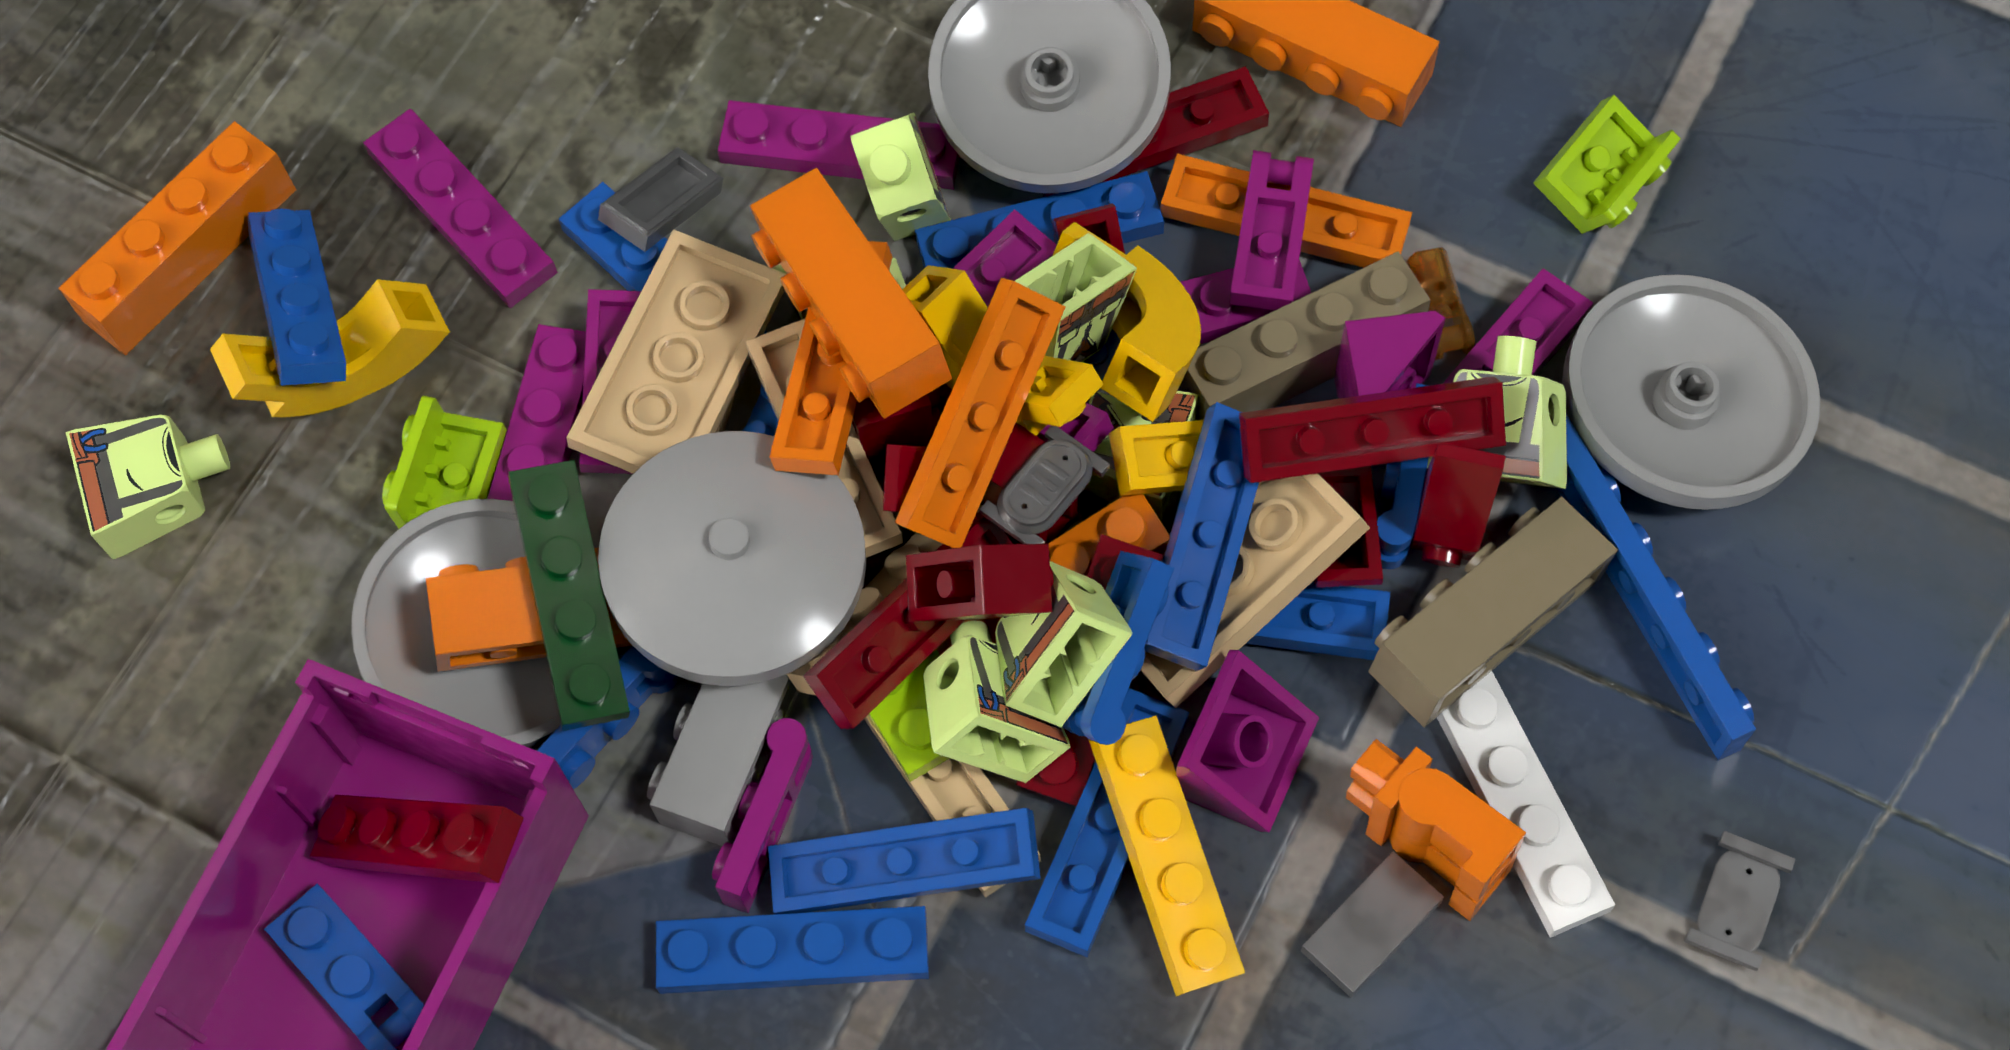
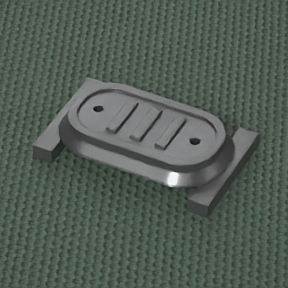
M1051 425L1045 432V438L1050 441L1040 445L1004 486L998 496L997 506L987 500L980 508V514L1022 544H1045V541L1036 534L1048 530L1055 524L1087 486L1093 471L1103 477L1110 468V464L1057 426Z
M1723 831L1718 846L1729 851L1721 855L1715 865L1697 920L1698 930L1690 927L1684 942L1757 971L1763 956L1753 953V951L1759 947L1763 940L1780 889L1781 882L1778 869L1790 874L1796 859Z

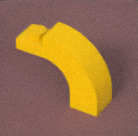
M1074 222L1062 232L1053 255L1087 233H1090L1137 267L1135 276L1112 327L1118 335L1120 343L1102 380L1104 385L1101 389L1154 422L1171 404L1199 347L1201 324L1196 306L1176 276L1143 248L1137 245L1126 255Z
M928 265L902 290L939 341L952 376V380L946 384L953 389L988 307L965 270ZM1045 355L1016 422L1036 436L1047 425L1061 427L1063 424L1078 417L1085 409L1086 402L1104 384L1092 364Z
M377 279L361 300L347 314L337 320L346 359V381L281 386L271 337L222 334L210 348V351L232 399L265 401L272 417H295L316 414L348 405L394 383L425 360L450 331L426 284Z

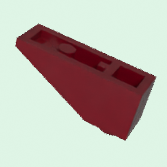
M1438 442L1426 471L1416 528L1410 544L1411 549L1423 551V561L1439 566L1459 568L1462 559L1470 561L1479 551L1504 469L1506 456Z

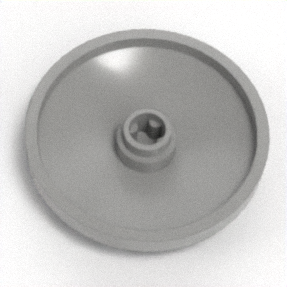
M956 0L948 9L936 31L930 51L928 79L931 100L939 126L957 154L971 167L991 180L1014 189L1035 193H1062L1087 188L1100 183L1120 172L1142 153L1157 132L1165 114L1170 92L1171 61L1163 28L1146 0Z
M1678 274L1659 275L1636 280L1617 288L1600 300L1586 315L1571 341L1563 366L1562 384L1566 391V410L1570 421L1591 456L1611 476L1625 486L1653 500L1672 506L1702 510L1723 509L1739 506L1766 495L1779 486L1795 469L1813 442L1818 427L1820 391L1816 372L1808 353L1793 330L1773 310L1755 297L1726 283L1709 278Z
M724 431L693 437L677 443L648 460L628 479L615 497L606 515L599 542L598 564L600 580L608 607L619 629L631 645L652 663L671 674L690 681L718 686H742L776 679L793 672L821 654L844 629L859 601L866 570V549L863 525L851 494L837 475L776 471L769 458L775 436L747 431Z
M499 499L458 501L427 511L398 529L375 553L364 571L354 599L351 634L355 658L363 681L532 748L544 743L561 725L547 658L437 672L426 578L439 576V571L449 566L471 564L478 566L479 571L506 568V562L515 558L525 557L513 501Z

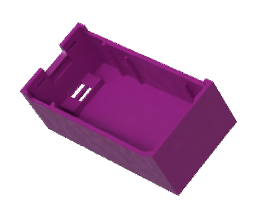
M307 659L295 681L302 694L106 1050H367L340 1016L264 930L317 883L425 1004L409 1037L397 1049L473 1050L589 815L555 758ZM335 794L504 806L524 817L499 883L332 867L310 857L318 837L319 822L325 811L330 807ZM390 1000L371 1019L379 1027L399 1008Z

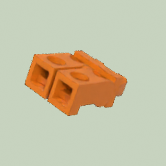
M1375 739L1351 768L1350 777L1354 780L1347 789L1345 798L1369 816L1365 835L1380 846L1389 838L1392 848L1400 857L1410 862L1426 864L1454 886L1448 905L1468 921H1471L1510 873L1526 832L1448 774L1438 769L1430 768L1433 758L1417 746L1404 760L1379 740Z

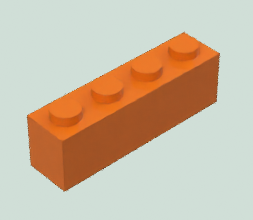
M1194 0L1192 31L1201 34L1206 41L1215 46H1227L1252 58L1264 69L1281 71L1304 82L1311 90L1318 94L1332 95L1350 103L1372 119L1386 120L1402 127L1433 75L1440 41L1350 0Z
M234 121L58 289L86 325L126 356L249 236L248 212H269L277 209L296 191V188L277 153Z
M817 167L750 205L760 228L759 231L751 235L755 246L770 269L780 264L786 272V275L781 277L780 281L798 312L809 307L815 315L816 319L809 322L825 353L830 357L839 352L847 363L839 369L859 403L869 397L885 419L952 380L939 341Z
M594 548L598 564L599 548ZM525 557L515 558L506 562V568L479 571L478 566L471 564L449 566L440 570L439 576L426 578L437 672L546 657ZM606 601L616 648L632 646L613 619Z

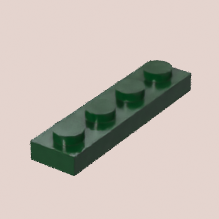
M575 460L509 471V484L562 731L629 718L628 700Z

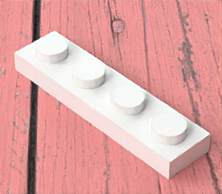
M1491 671L1471 689L1464 692L1437 719L1476 795L1526 832L1513 867L1551 938L1611 912L1615 903L1497 679Z

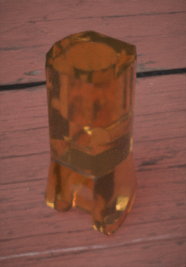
M1443 247L1415 252L1406 263L1431 299L1428 311H1436L1446 317V319L1453 318L1454 322L1453 326L1443 327L1435 360L1443 359L1444 352L1462 349L1464 354H1468L1475 346L1474 332L1461 300L1447 251Z

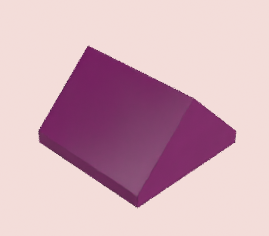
M1436 311L1345 321L1334 376L1338 399L1415 388L1416 383L1424 384L1432 372L1446 317Z
M1229 650L1177 764L1176 776L1179 779L1185 800L1257 831L1270 833L1319 717L1239 650Z

